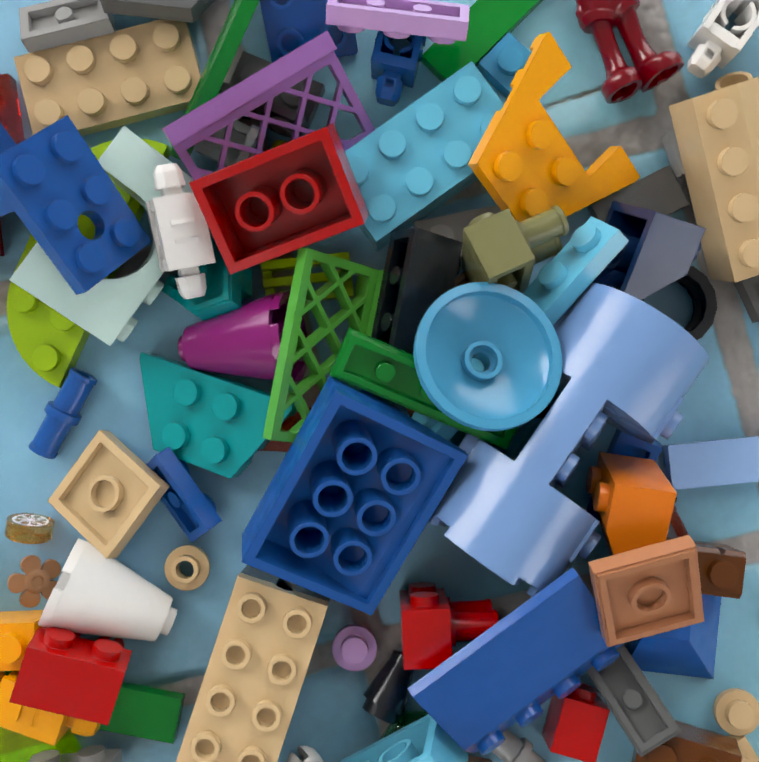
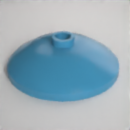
M473 282L457 286L434 301L422 317L416 331L413 356L421 386L440 411L464 426L482 431H503L518 427L540 414L550 403L557 391L562 374V352L557 333L543 310L529 297L511 287L497 283L488 284V282ZM472 358L482 362L484 366L483 372L473 368L471 364Z

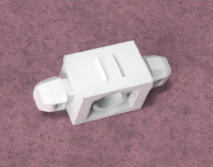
M716 0L703 18V22L687 43V46L694 50L687 65L690 73L697 78H703L716 65L723 69L741 51L759 26V0ZM734 13L737 15L734 20L736 26L734 25L728 31L724 28L729 22L727 17Z
M177 163L158 165L155 167L153 178L155 191H160L161 197L152 198V200L145 202L160 271L178 270L179 277L175 278L178 291L184 299L205 296L207 289L205 273H200L199 266L216 263L208 224L194 193H183L182 187L186 186L182 170Z

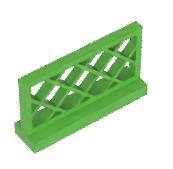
M310 248L298 249L262 438L293 443L310 412L302 395L315 384H317L320 391L322 390L327 381L325 375L330 371L341 347V343L334 331L339 324L347 319L349 323L348 329L350 327L371 337L384 270L374 269ZM313 262L321 265L328 279V282L316 291L309 280ZM355 274L358 275L354 298L350 300L343 282ZM333 291L341 309L328 319L320 301ZM311 309L319 328L305 338L300 328L302 316ZM325 337L333 354L319 365L311 348ZM300 357H303L311 373L296 385L291 376L293 363ZM294 403L302 419L289 431H283L281 426L284 411Z

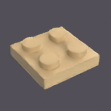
M99 430L48 499V502L106 559H113L119 556L170 486L110 431Z

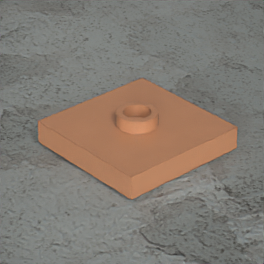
M690 535L588 562L601 635L607 647L704 622L697 546Z

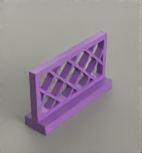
M328 31L316 36L161 129L193 180L202 177V174L212 173V171L197 168L187 152V149L202 140L222 145L217 170L224 168L228 147L253 153L254 155L264 152L262 147L268 123L293 130L290 141L298 138L299 133L308 134L313 132L314 130L301 127L307 100L331 107L326 126L335 124L338 109L354 114L362 132L349 140L340 138L344 151L375 130L334 52L337 47ZM327 65L337 82L332 101L309 94L313 74ZM304 80L302 91L290 88ZM282 92L300 98L294 125L269 117L274 97ZM342 93L349 106L340 103ZM265 103L263 115L250 112ZM242 116L261 121L255 148L230 142L233 123ZM226 126L223 139L210 136Z

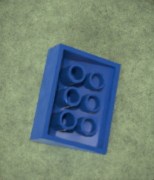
M329 376L242 533V563L372 615L468 454L374 394Z
M572 567L407 689L413 699L464 751L474 754L480 751L482 755H486L506 740L502 733L511 726L518 723L520 727H524L537 719L544 712L540 705L556 694L558 699H562L575 691L582 684L578 677L592 666H594L596 671H601L613 663L620 656L616 649L623 644L611 647L606 646L601 635L595 599Z

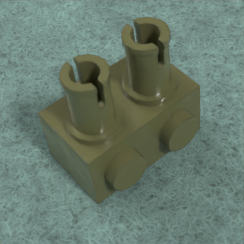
M558 205L552 206L551 209L522 222H518L513 218L509 208L497 214L487 212L477 216L467 227L463 228L461 267L469 283H497L523 293L528 288L533 266L557 255L562 250L559 237L568 235L569 225L567 218Z

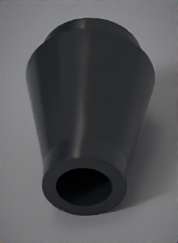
M393 650L389 660L363 694L366 700L362 708L371 715L390 724H395L399 715L404 716L409 695L407 688L411 686L414 670H404L402 652Z

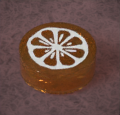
M33 513L12 514L7 517L4 535L9 540L17 543H46L52 539L55 521L50 517Z

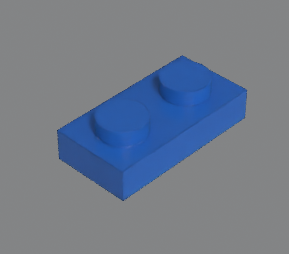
M170 447L156 454L146 464L170 486L162 496L161 501L191 543L222 521L216 513V506L207 494L201 492L191 478L187 464L179 460Z

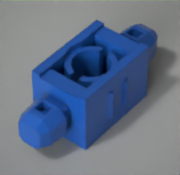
M378 31L371 57V78L377 79L375 95L379 104L393 107L399 102L404 85L410 88L414 87L419 62L422 60L426 36L410 35L406 40L411 44L408 47L401 48L400 56L394 55V46L390 44L395 38H390L384 35L383 31Z

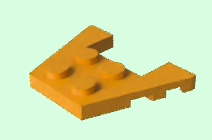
M550 31L539 34L529 48L532 52L524 68L519 69L510 84L512 90L502 109L495 112L468 163L501 211L509 208L513 218L518 222L549 210L555 205H558L567 217L636 182L640 178L622 146H610L585 171L540 103V98L572 68Z

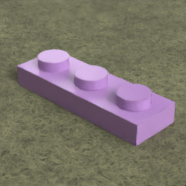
M328 0L326 4V24L337 25L339 30L347 33H360L365 29L383 31L384 35L395 39H404L410 35L426 36L434 43L452 44L456 40L466 41L470 5L432 0Z

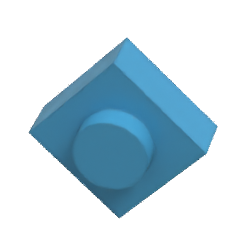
M508 32L479 62L477 68L499 92L508 98L512 90L510 84L517 71L524 68L531 52Z

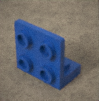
M259 0L272 63L326 31L329 32L337 47L334 50L337 58L357 54L356 33L343 32L338 29L337 25L326 24V4L328 0Z

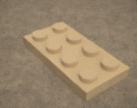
M164 19L116 30L115 33L14 57L33 135L67 115L81 136L185 110L202 75L188 22Z

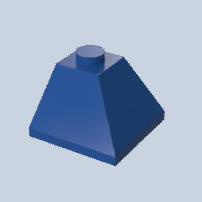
M702 594L704 622L624 643L641 671L713 679L721 596Z

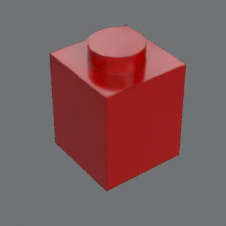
M582 683L575 691L562 699H558L556 694L551 697L542 730V736L550 752L584 762H596L610 709L600 698L595 688Z

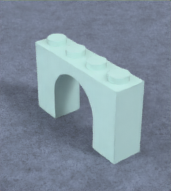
M125 126L122 127L98 160L111 181L136 199L146 212L145 202L155 197H161V192L155 191L153 178L155 167L172 163ZM182 171L186 186L182 187L183 193L193 192L189 182L194 181L193 178ZM153 240L148 257L138 269L123 277L104 278L87 292L76 295L37 242L9 280L111 346L115 339L124 342L138 322L133 317V314L140 304L144 302L149 306L164 287V283L159 280L164 272L160 271Z

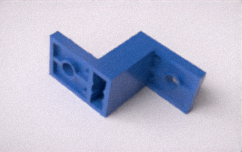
M68 115L18 144L14 142L0 122V217L13 211L16 212L76 295L87 292L152 242ZM80 214L89 217L95 226V236L92 240L83 236L78 228Z

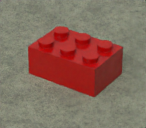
M334 123L189 182L230 275L365 224L369 215Z

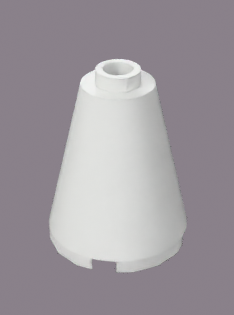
M78 538L38 623L39 626L44 628H64L73 633L155 642L159 634L168 635L178 609L171 607L173 597L115 558L106 559L91 543Z

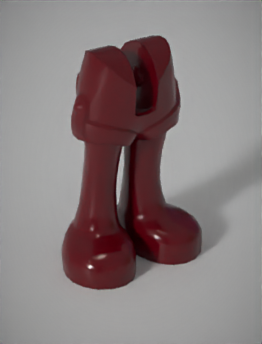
M575 0L577 7L575 14L579 26L584 33L593 35L604 63L606 80L602 84L601 92L607 103L613 104L631 98L639 89L642 92L651 90L674 76L684 66L680 53L675 50L657 54L650 47L636 12L640 6L639 0ZM615 27L618 29L627 48L633 67L627 66L621 54L613 31Z

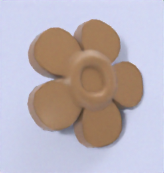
M28 555L24 557L20 562V568L25 575L22 573L11 574L7 580V587L12 593H21L19 602L22 606L33 608L39 604L41 595L49 599L53 588L57 584V581L51 579L59 576L61 566L54 559H48L41 564L38 556Z

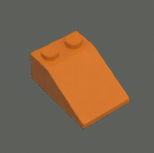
M599 452L597 465L590 466L588 469L586 492L591 494L593 509L596 511L609 555L666 541L677 492L655 460Z

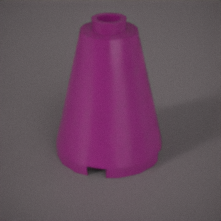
M290 290L272 293L241 305L239 309L187 326L183 331V335L178 340L180 358L194 370L273 380ZM302 316L300 328L305 338H307L305 319ZM300 358L293 363L291 376L294 382L303 379L307 369L305 361H300Z

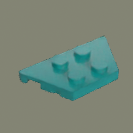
M141 352L139 360L153 450L161 452L170 447L179 460L230 479L239 477L252 462L254 454L258 450L264 449L271 441L262 438L271 394L206 371L191 369L186 364L151 352ZM294 403L284 411L282 423L298 411Z

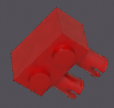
M432 582L410 583L408 585L409 589L399 590L404 670L436 668L452 656V647H456V642L473 641L499 622L496 609L492 610L491 600L450 602V597H446L444 589L436 588L435 583Z
M39 627L26 648L9 702L108 726L132 650L124 649L125 644L122 638L115 637L113 641L110 640V637L100 636L96 641L81 638L80 633H73L68 629L58 627L46 629Z

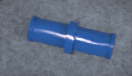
M70 368L69 375L55 400L48 401L44 409L47 415L33 441L28 446L31 451L44 458H56L57 452L71 427L77 426L82 418L79 412L93 386L98 381L95 377L80 369Z

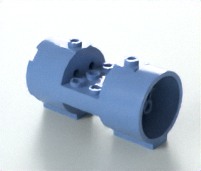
M591 283L553 325L562 352V374L557 388L561 394L515 461L477 437L467 434L459 448L466 451L468 456L428 521L435 527L438 524L443 527L448 525L449 528L444 534L446 538L511 585L519 586L522 580L529 583L531 586L527 593L531 597L563 575L577 555L586 560L602 536L594 531L600 521L553 488L555 483L563 488L578 467L580 458L575 454L582 446L589 451L606 423L649 444H652L659 435L668 440L684 417V415L676 411L709 361L708 354L702 345L671 318L638 298L603 284Z

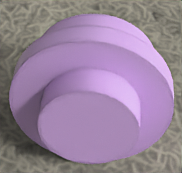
M352 624L345 626L334 637L332 644L333 657L342 668L348 671H361L370 666L376 657L377 642L375 636L368 628L362 625Z

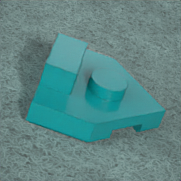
M210 233L216 263L199 266L200 273H205L207 286L205 296L184 299L178 291L175 278L171 275L164 282V287L161 290L203 321L241 308V300L252 297V267L230 275L212 233Z

